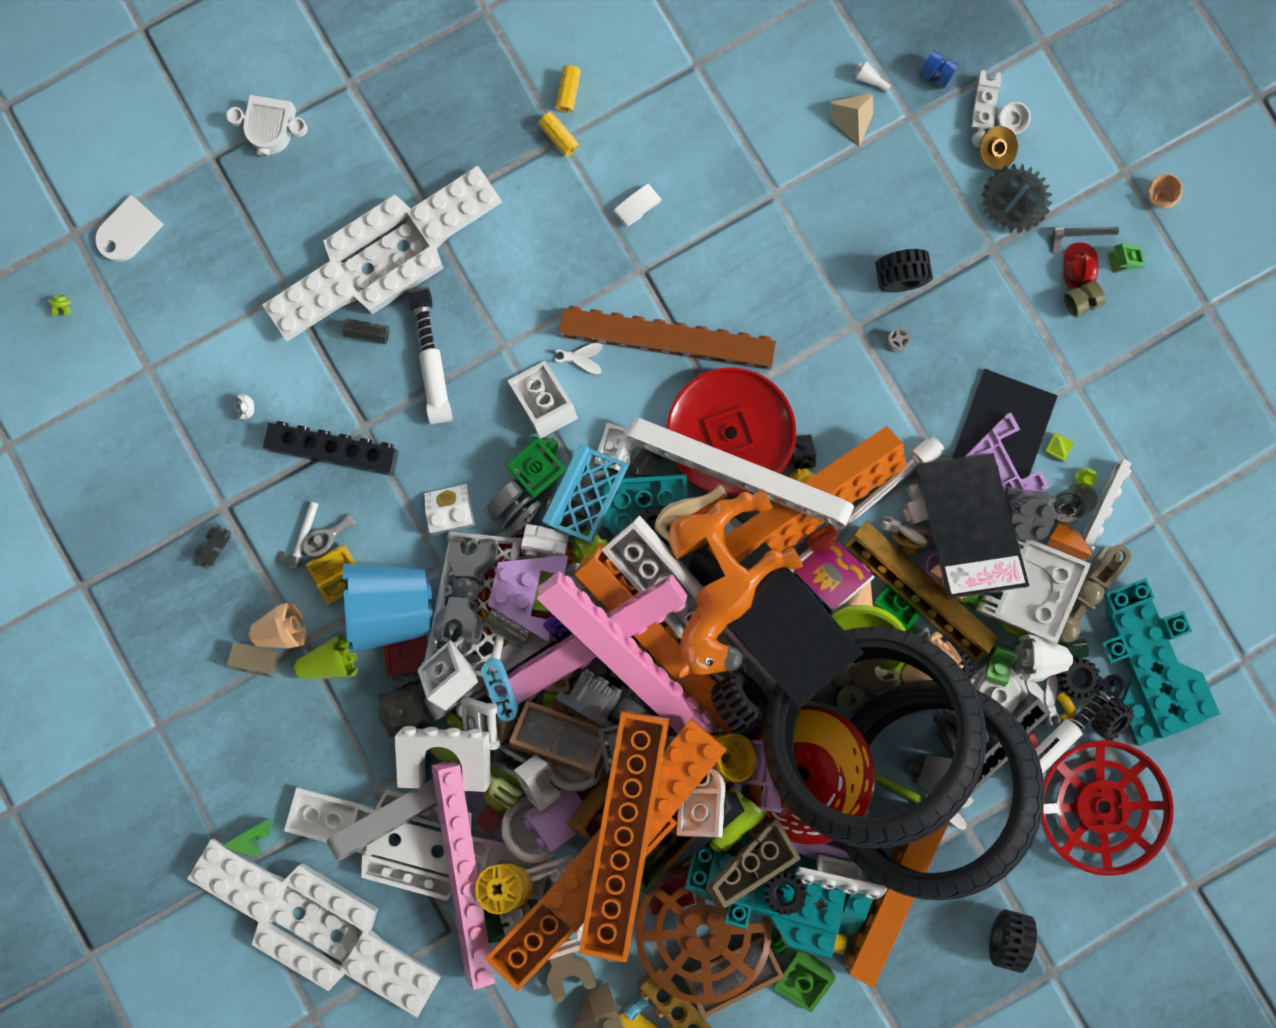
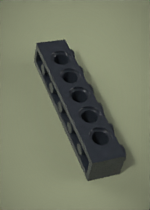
M276 421V424L268 423L263 448L270 452L394 476L399 453L396 448H393L394 445L391 443L381 442V445L372 444L373 440L360 438V441L352 440V436L339 433L338 437L332 436L330 431L318 429V432H312L309 427L302 425L292 428L289 427V423ZM293 434V442L286 444V437ZM314 438L315 445L312 448H307V441ZM333 442L336 443L335 451L328 453V445ZM357 447V454L349 457V449ZM378 451L379 456L377 460L370 461V453Z

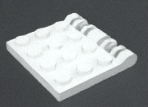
M1016 535L1030 586L995 592L1003 594L1001 600L989 595H983L982 601L986 603L980 602L976 611L1029 634L1037 635L1056 645L1091 564L1036 541L1021 539Z

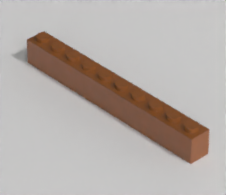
M577 306L563 308L559 331L561 338L770 370L773 364L776 341L771 340L769 336L755 338L750 337V334L738 332L737 335L730 334L725 329L710 331L705 326L691 328L680 322H675L672 325L666 324V321L660 319L646 321L641 316L627 318L623 317L624 315L621 313L613 312L611 315L602 314V311L590 309V312L582 311Z

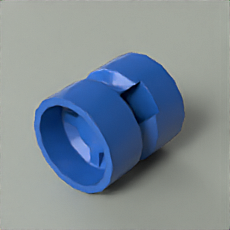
M933 49L919 75L928 80L933 78L936 85L945 89L959 64L951 59L944 60V55Z

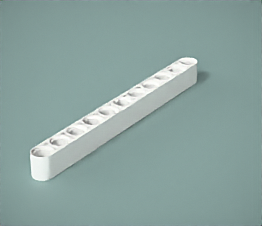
M641 418L633 419L625 435V439L633 445L749 492L756 493L763 489L769 500L839 528H845L854 509V506L844 499Z

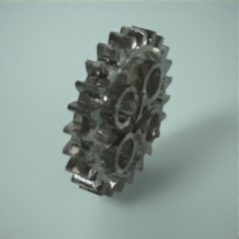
M1013 164L1010 170L1007 166H1004L1002 172L997 170L994 173L995 176L991 175L988 179L990 183L987 182L984 185L986 190L983 191L981 196L986 198L981 204L987 205L983 212H990L991 215L988 217V220L994 218L996 220L994 226L999 223L1002 224V231L1009 227V233H1012L1015 228L1018 234L1023 231V228L1028 232L1031 229V225L1036 228L1039 222L1045 219L1044 215H1047L1050 211L1046 208L1052 204L1051 201L1047 200L1052 196V193L1046 192L1050 185H1043L1046 178L1039 179V171L1032 174V167L1026 171L1024 170V164L1019 169ZM1011 181L1017 182L1019 187L1012 186ZM1025 185H1028V189L1024 192L1020 199L1015 203V205L1010 209L1008 213H1005V209L1007 208V206L1017 196L1021 189ZM1027 194L1033 195L1035 201L1030 200ZM998 197H1003L1006 203L999 202ZM1014 210H1019L1022 213V217L1017 216Z

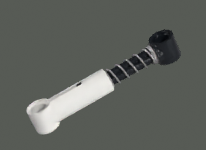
M429 286L407 290L410 309L414 311V317L417 318L416 325L419 328L417 333L420 335L419 342L422 346L419 359L427 399L429 422L431 425L452 421V412L446 391L440 350L436 349L434 345L436 344L433 340V335L435 334H432L431 327L433 325L430 322L432 317L429 316L430 309L433 307Z
M1115 674L1106 676L1096 695H1093V699L1087 701V705L1081 707V711L1075 713L1073 719H1065L1035 748L1040 760L1042 773L1082 736L1081 729H1085L1084 726L1088 722L1091 723L1090 720L1095 714L1099 713L1098 710L1100 708H1104L1105 703L1109 704L1110 700L1114 701L1116 698L1120 701L1123 699L1125 682L1122 677ZM1115 686L1119 690L1110 691L1108 687Z

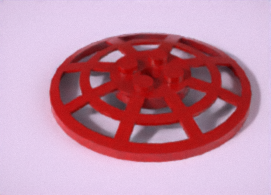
M1098 740L1086 742L1071 748L1053 763L1044 778V808L1041 825L1051 846L1071 865L1095 875H1124L1148 864L1165 845L1171 832L1174 816L1172 792L1161 769L1142 751L1116 741ZM1096 747V756L1093 761L1083 763L1072 771L1063 763L1068 757L1079 751ZM1105 747L1123 750L1140 761L1129 769L1120 763L1105 760ZM1095 767V780L1084 784L1077 777L1084 770ZM1105 767L1114 768L1125 775L1117 783L1105 780ZM1146 767L1157 780L1163 801H1149L1146 789L1137 777ZM1057 769L1065 777L1058 791L1057 803L1045 804L1048 783ZM1131 781L1136 786L1141 801L1129 800L1124 788ZM1071 783L1079 791L1074 803H1063L1066 789ZM1105 800L1108 804V809L1104 813H1100L1098 803ZM1131 810H1141L1140 821L1134 830L1126 822L1129 819ZM1149 810H1163L1161 829L1156 840L1151 845L1141 836L1148 822ZM1064 812H1076L1081 822L1073 832L1066 822ZM1046 813H1057L1060 825L1069 837L1062 848L1057 844L1046 822ZM1089 829L1099 833L1100 846L1088 844L1080 838ZM1121 830L1128 836L1126 840L1119 844L1109 845L1108 834ZM1133 843H1136L1145 851L1142 856L1128 864L1113 867L1111 853L1122 851ZM1076 844L1087 851L1099 853L1102 856L1103 868L1084 864L1072 858L1069 853Z

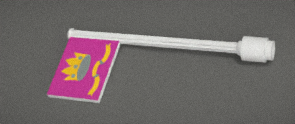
M935 437L927 438L911 452L913 455L911 460L900 473L890 477L853 509L845 528L833 526L799 555L803 567L796 570L792 569V572L797 574L833 612L838 610L874 579V576L835 537L915 470L917 464L930 463L942 454L941 451L944 450V447Z

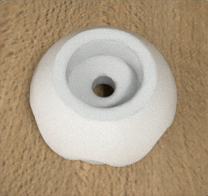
M239 394V396L235 397L236 404L234 410L238 413L237 419H242V421L249 419L254 414L252 398L245 394Z

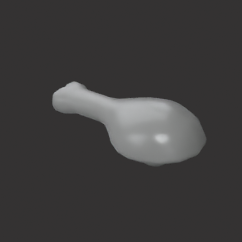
M346 515L343 521L331 529H320L310 533L302 546L304 554L309 557H317L326 553L339 533L355 525L356 521L352 515Z

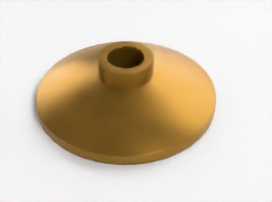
M996 126L984 134L979 148L983 163L991 169L1000 170L1008 167L1015 160L1018 152V140L1011 129L1005 126Z

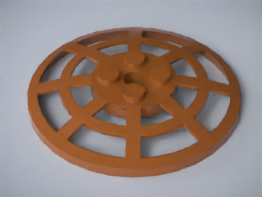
M690 864L676 870L654 891L645 895L636 920L635 938L637 950L649 976L670 995L683 1001L697 1004L722 1002L744 991L763 969L771 944L770 919L762 916L763 923L750 924L749 921L747 929L724 923L725 908H716L715 906L705 904V899L696 895V905L685 910L676 900L691 891L683 887L669 896L660 888L674 876L689 871ZM655 895L664 903L657 918L656 931L642 932L645 911L651 898ZM670 908L680 918L675 930H662L664 918ZM701 925L707 926L710 930V935L706 939H700L697 936V928ZM764 932L762 954L758 964L752 970L743 962L750 946L751 933ZM744 934L742 948L739 955L736 956L727 947L730 936ZM677 939L682 951L674 961L667 953L663 940ZM643 941H657L659 952L665 963L669 966L661 977L658 976L649 963ZM722 955L731 963L724 970L711 974L710 960ZM689 957L700 960L702 975L687 972L681 966ZM736 969L747 977L743 983L721 995L713 996L712 981L725 978ZM675 973L691 981L703 982L704 997L684 994L667 983Z

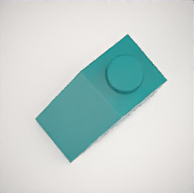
M846 893L839 931L854 937L864 923L873 899L867 898L864 894Z

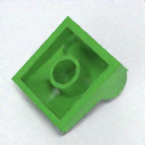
M797 951L792 955L789 964L783 971L784 978L778 980L773 989L812 1013L834 983L836 976L825 963L809 953Z

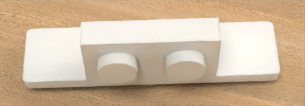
M824 855L817 857L816 870L798 867L794 872L805 884L815 883L825 889L837 888L847 894H864L870 899L881 898L887 892V888L883 885L862 881V870L855 862Z

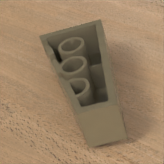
M770 819L706 887L717 908H726L801 859L778 819Z

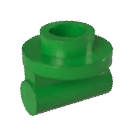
M777 930L771 935L770 948L778 956H781L788 947L783 943L782 937Z

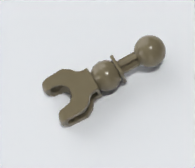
M1123 545L1105 546L1099 550L1090 565V569L1085 577L1086 579L1059 638L1060 642L1070 643L1079 637L1081 632L1079 621L1086 610H1095L1096 607L1094 605L1099 604L1103 600L1104 589L1109 588L1130 561L1131 553L1128 548ZM1119 551L1123 553V559L1121 561V554Z

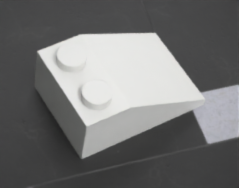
M546 361L507 380L540 439L578 419L572 402Z

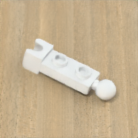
M985 70L980 71L977 77L971 130H977L972 137V143L977 148H980V142L984 134L994 127L1001 73H997L992 81L986 79Z

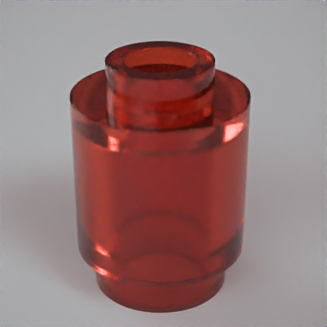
M826 524L809 535L806 543L814 555L822 554L839 543L837 538L840 536L834 526L829 527Z

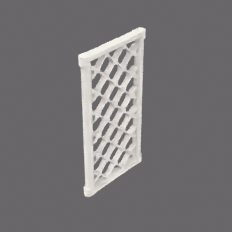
M448 532V546L425 660L422 664L438 651L436 648L437 641L433 636L435 616L445 607L446 597L452 596V587L449 585L450 577L454 576V566L448 559L452 539L459 537L464 540H471L468 543L469 547L474 544L479 547L478 541L486 538L494 539L497 545L499 543L512 544V549H507L506 551H502L498 546L501 552L496 559V562H498L502 558H506L508 561L519 560L522 538ZM483 578L484 585L480 587V592L485 588H489L492 591L491 584L494 582V578L490 581H486ZM478 597L480 606L477 608V612L485 609L489 614V617L483 621L484 625L492 620L498 624L496 633L486 635L483 630L484 640L477 645L471 644L472 648L462 655L466 658L474 651L479 654L481 660L472 667L476 677L483 678L481 671H475V669L490 658L500 660L508 618L498 611L491 614L487 609L489 599L486 602H482ZM462 637L457 642L452 643L457 648V646L464 641V638ZM486 642H490L493 645V652L483 657L479 652V647ZM490 666L489 671L492 670V671L494 672V675H495V672L497 671V669H493V668Z

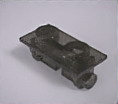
M642 448L629 471L638 477H650L662 456Z
M218 523L216 527H210L205 535L207 538L203 546L199 544L193 553V556H195L194 562L197 564L199 560L202 561L200 565L206 569L209 566H213V563L220 554L213 548L216 546L223 550L231 538L230 534L232 532L225 528L222 531L219 530L221 526Z

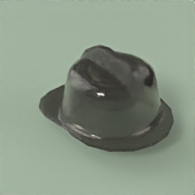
M1078 484L1066 488L1049 499L1048 503L1055 515L1054 523L1066 526L1075 524L1081 517L1096 507L1098 498L1094 489L1087 485Z

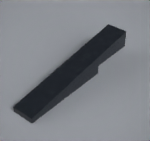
M1030 692L1011 714L1029 734L1051 712L1037 696ZM994 734L986 743L983 768L972 794L1008 761L1002 745Z
M725 791L723 829L745 811L735 792ZM676 832L645 866L641 881L644 893L650 894L714 837L678 836Z

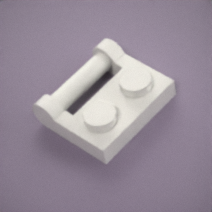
M469 697L462 699L464 731L480 729L482 732H486V715L490 750L498 749L500 747V739L497 738L495 714L498 712L497 705L494 703L486 704Z

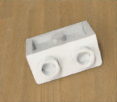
M607 423L598 452L630 465V457L636 445L631 444L625 439L629 428ZM595 457L594 464L601 466L600 458ZM615 464L608 468L619 472L621 466Z

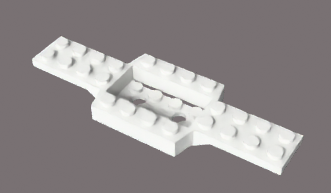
M476 166L413 208L408 207L400 198L393 195L323 240L330 261L264 303L263 307L287 342L340 307L358 301L371 314H374L405 294L407 290L413 289L442 270L443 265L437 248L448 237L495 208L502 201L479 166ZM407 219V222L405 224H402L399 228L384 236L371 246L365 248L363 251H361L354 257L348 259L346 262H340L349 255L353 254L354 252L362 248L363 246L367 245L368 243L376 239L377 237H379L380 235L384 234L397 224ZM400 241H407L409 243L407 251L402 252L398 250L397 245ZM367 263L372 264L374 267L373 272L369 275L362 272V267Z
M297 787L284 831L326 842L331 836L407 793L388 788L375 808ZM438 805L414 818L413 821L441 828ZM467 809L478 877L487 867L497 864H518L526 870L552 860L551 857L541 863H526L517 859L507 849L504 842L474 835V811ZM406 823L357 851V853L362 854L361 878L446 901L452 895L443 836L440 831ZM397 833L400 835L401 842L398 846H392L389 843L388 838L390 834ZM435 845H441L444 849V854L440 858L432 855L431 850ZM545 875V878L532 882L530 898L539 900L542 897L547 875Z
M211 839L187 878L258 921L252 942L254 947L327 991L346 974L415 1017H418L442 976L388 944L372 931L378 911L377 907L304 863L300 864L285 879L268 872L237 852L226 848L225 845L217 840ZM295 907H302L305 910L303 919H296L293 916ZM271 922L278 923L279 925L293 932L297 936L303 938L304 940L313 944L317 948L328 953L332 957L341 961V965L337 964L328 957L324 956L323 954L319 953L318 951L314 950L313 948L309 947L308 945L304 944L303 942L299 941L298 939L294 938L293 936L274 926L273 924H271ZM335 929L343 933V939L340 942H334L331 939V932Z

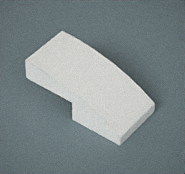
M647 184L623 201L613 212L627 228L641 219L644 213L658 205L662 199Z

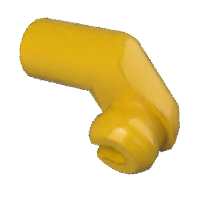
M1062 692L1056 696L1064 708V714L1060 715L1061 723L1065 719H1073L1076 713L1074 703L1066 692Z

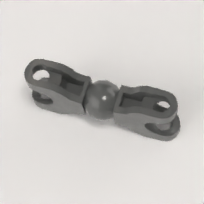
M459 537L452 539L448 559L454 566V576L457 580L454 581L452 586L453 597H449L448 604L435 616L433 636L437 642H448L454 630L461 625L462 637L469 644L480 642L484 622L477 612L478 604L474 601L480 593L478 583H482L484 575L491 571L496 564L498 545L494 539L486 538L481 540L477 551L470 555L469 544L466 540Z

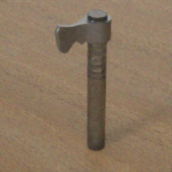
M1053 227L1050 231V235L1053 238L1052 253L1056 254L1064 251V247L1061 245L1063 237L1118 235L1119 227Z

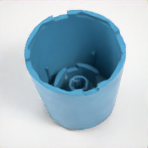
M343 564V581H345L346 590H344V605L349 653L430 635L429 622L433 621V610L431 603L428 604V600H432L430 582H426L425 569Z

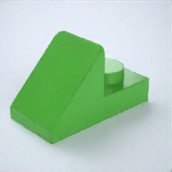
M1121 243L1114 246L1115 251L1108 254L1113 273L1145 267L1141 246Z
M995 642L990 650L984 680L1006 687L1009 682L1012 664L1018 658L1014 648Z
M270 819L224 845L231 850L259 856L262 852L256 840L258 841L269 835L267 830L271 829L273 825Z

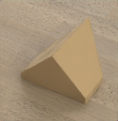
M872 93L831 101L832 122L860 147L873 116Z

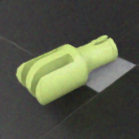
M491 775V784L487 788L489 789V796L508 810H512L523 791L505 778H495Z

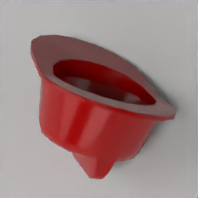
M1074 243L1065 251L1063 275L1066 285L1071 290L1080 288L1083 284L1092 280H1097V252L1087 243Z

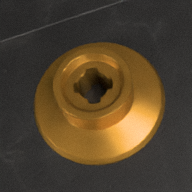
M900 531L892 533L893 540L899 544L898 549L905 554L916 555L920 553V549L928 547L931 543V539L927 535H922L926 539L927 544L920 545L910 540Z

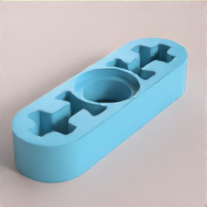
M490 658L482 666L481 674L492 703L497 705V716L503 721H511L515 718L519 707L502 662L496 658ZM490 666H491L493 669H497V671L495 672V675H494V672H493L492 670H490V671L488 670ZM494 686H503L506 690V693H496L494 690ZM505 705L507 709H512L510 713L507 710H503Z

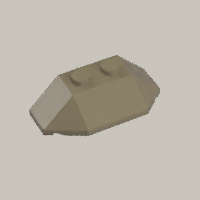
M608 982L587 991L575 1021L576 1028H626Z

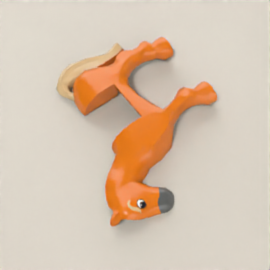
M718 485L707 495L670 503L662 509L656 519L654 529L669 542L676 559L710 544L725 577L705 586L695 596L697 608L687 623L681 638L680 652L684 664L678 674L680 678L690 672L707 675L734 671L739 668L742 663V653L737 648L718 642L716 640L717 636L729 623L740 618L751 608L755 589L768 573L779 568L787 567L796 570L803 567L794 547H790L783 552L773 549L766 552L755 566L747 570L738 564L725 545L724 527L734 516L754 510L764 513L772 509L771 503L763 489L753 495L748 492H742L737 498L724 500L727 493L722 485Z

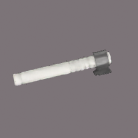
M310 502L293 555H285L284 551H280L275 560L277 563L289 564V567L295 569L300 567L303 553L302 546L304 540L309 535L319 504Z

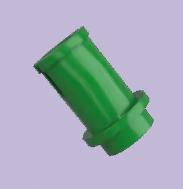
M532 436L530 443H531L533 440H535L537 437ZM551 437V439L541 438L552 453L557 452L558 440H554V437Z

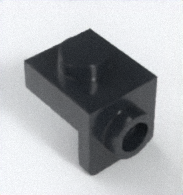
M811 434L796 436L793 451L795 470L798 468L809 469L816 466V451Z

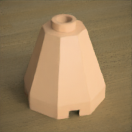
M294 603L278 605L251 625L248 634L249 639L256 647L296 648L303 646L307 634L306 627L301 628L300 621H304L303 615Z

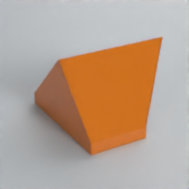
M1060 523L1058 524L1049 539L1048 547L1081 560L1092 556L1079 531Z

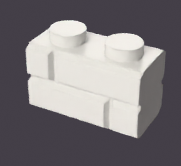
M527 524L521 545V554L525 555L528 559L566 556L570 535L557 529Z

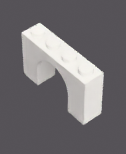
M406 726L395 735L398 788L419 789L426 781L425 754L428 749L433 747L447 748L459 758L462 765L464 791L485 792L491 784L489 732H482L480 729L460 731L458 728L438 730L436 727L416 729L414 726Z

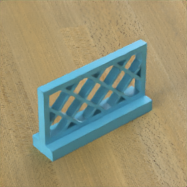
M579 443L542 522L552 529H557L592 544L629 464ZM592 457L600 458L602 465L591 469L589 463ZM615 464L621 466L618 474L610 477L607 468ZM604 469L607 479L596 483L593 474ZM590 475L593 485L582 489L580 485L582 478ZM609 483L611 488L609 493L600 496L598 487ZM595 489L597 499L586 502L584 493ZM581 495L583 505L572 508V499ZM600 503L601 510L599 514L591 516L588 507ZM585 509L588 518L577 522L574 513ZM571 515L574 524L568 527L561 526L563 518ZM590 522L592 529L587 537L581 534L579 527Z

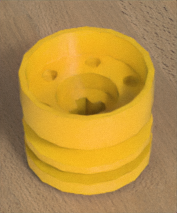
M733 733L714 736L727 747V750L712 768L721 774L724 783L742 782L748 779L754 772L756 765V752L751 741L742 734Z
M504 863L487 867L481 872L476 881L475 893L477 901L483 909L489 913L503 914L521 909L527 904L532 894L533 885L530 875L523 867L518 864ZM498 885H502L501 891L503 893H499L500 887Z

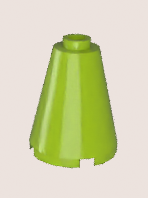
M341 634L297 659L293 670L296 677H299L301 680L350 678L355 676L358 671V667L354 668V662L358 661L356 652L349 653V643L347 639L343 638L345 635Z
M732 787L728 791L737 794L745 811L723 829L722 838L714 837L711 840L709 846L719 853L722 850L727 852L767 815L765 811L761 810L760 807Z

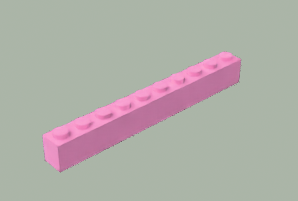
M558 571L539 586L537 599L660 717L670 719L669 726L677 733L682 730L691 718L710 734L713 733V718L706 710L703 711L698 706L697 701L683 691L678 682H673L668 677L667 672L662 667H658L653 662L651 656L637 646L633 638H628L622 632L621 627L606 616L602 608L596 607L591 602L589 596L575 586L569 576H564Z
M670 574L611 610L606 616L612 622H616L628 638L634 634L639 636L647 630V626L652 623L657 625L666 618L667 614L671 612L677 613L685 607L687 594L673 574ZM572 634L507 674L518 707L524 700L531 701L534 699L539 691L551 689L559 679L566 680L579 667L581 669L586 668L597 656ZM494 686V690L496 693H506V690L503 686ZM505 705L503 710H509L511 712L512 709H507Z
M454 760L433 764L431 768L465 978L467 983L475 990L494 984L495 980L493 967L485 960L490 949L484 911L477 901L475 893L478 874L461 768Z

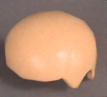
M1162 174L1151 181L1148 190L1150 204L1160 209L1172 208L1179 202L1183 185L1177 176Z

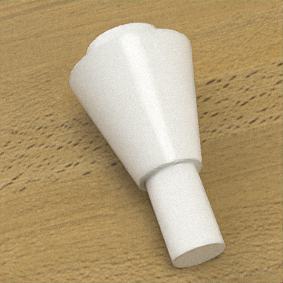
M867 61L864 64L860 62L853 72L856 75L854 79L873 86L876 85L884 92H887L891 86L880 78Z

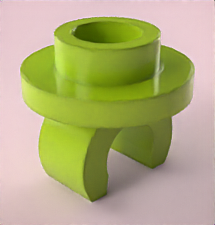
M54 295L48 301L49 305L53 306L51 309L53 316L59 314V308L63 309L64 316H68L71 313L69 306L71 299L66 298V295Z
M1089 468L1079 470L1075 475L1076 485L1083 490L1093 488L1097 483V472Z

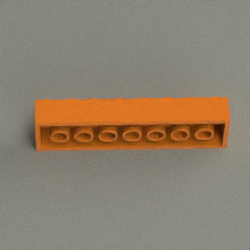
M950 821L920 840L897 846V848L894 847L889 856L910 869L927 873ZM887 888V892L881 898L873 899L864 923L851 939L853 944L850 950L847 949L842 958V962H844L843 967L850 976L875 987L915 898Z

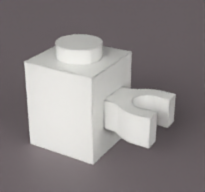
M918 484L909 486L906 489L912 502L903 505L904 510L902 512L906 522L914 525L928 520V515Z

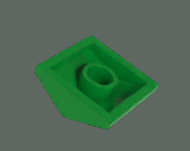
M887 584L873 601L876 607L895 616L906 631L910 629L920 615L915 608Z

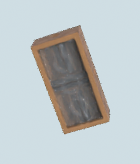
M526 701L509 741L513 749L532 756L536 754L545 761L594 779L597 778L604 760L598 729L602 727Z
M763 932L751 936L750 946L743 960L752 970L758 964L764 945ZM743 940L728 947L736 956L740 953ZM771 948L769 949L763 969L744 991L722 1002L697 1004L703 1018L784 978ZM722 955L710 960L711 974L724 970L731 963ZM701 962L685 969V971L702 975ZM736 969L725 978L712 981L713 996L721 995L743 983L747 977ZM684 978L693 996L704 997L703 982H695Z

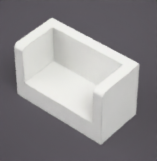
M535 754L514 771L528 800L541 812L560 798L561 793L551 784L545 772L548 769L547 764Z

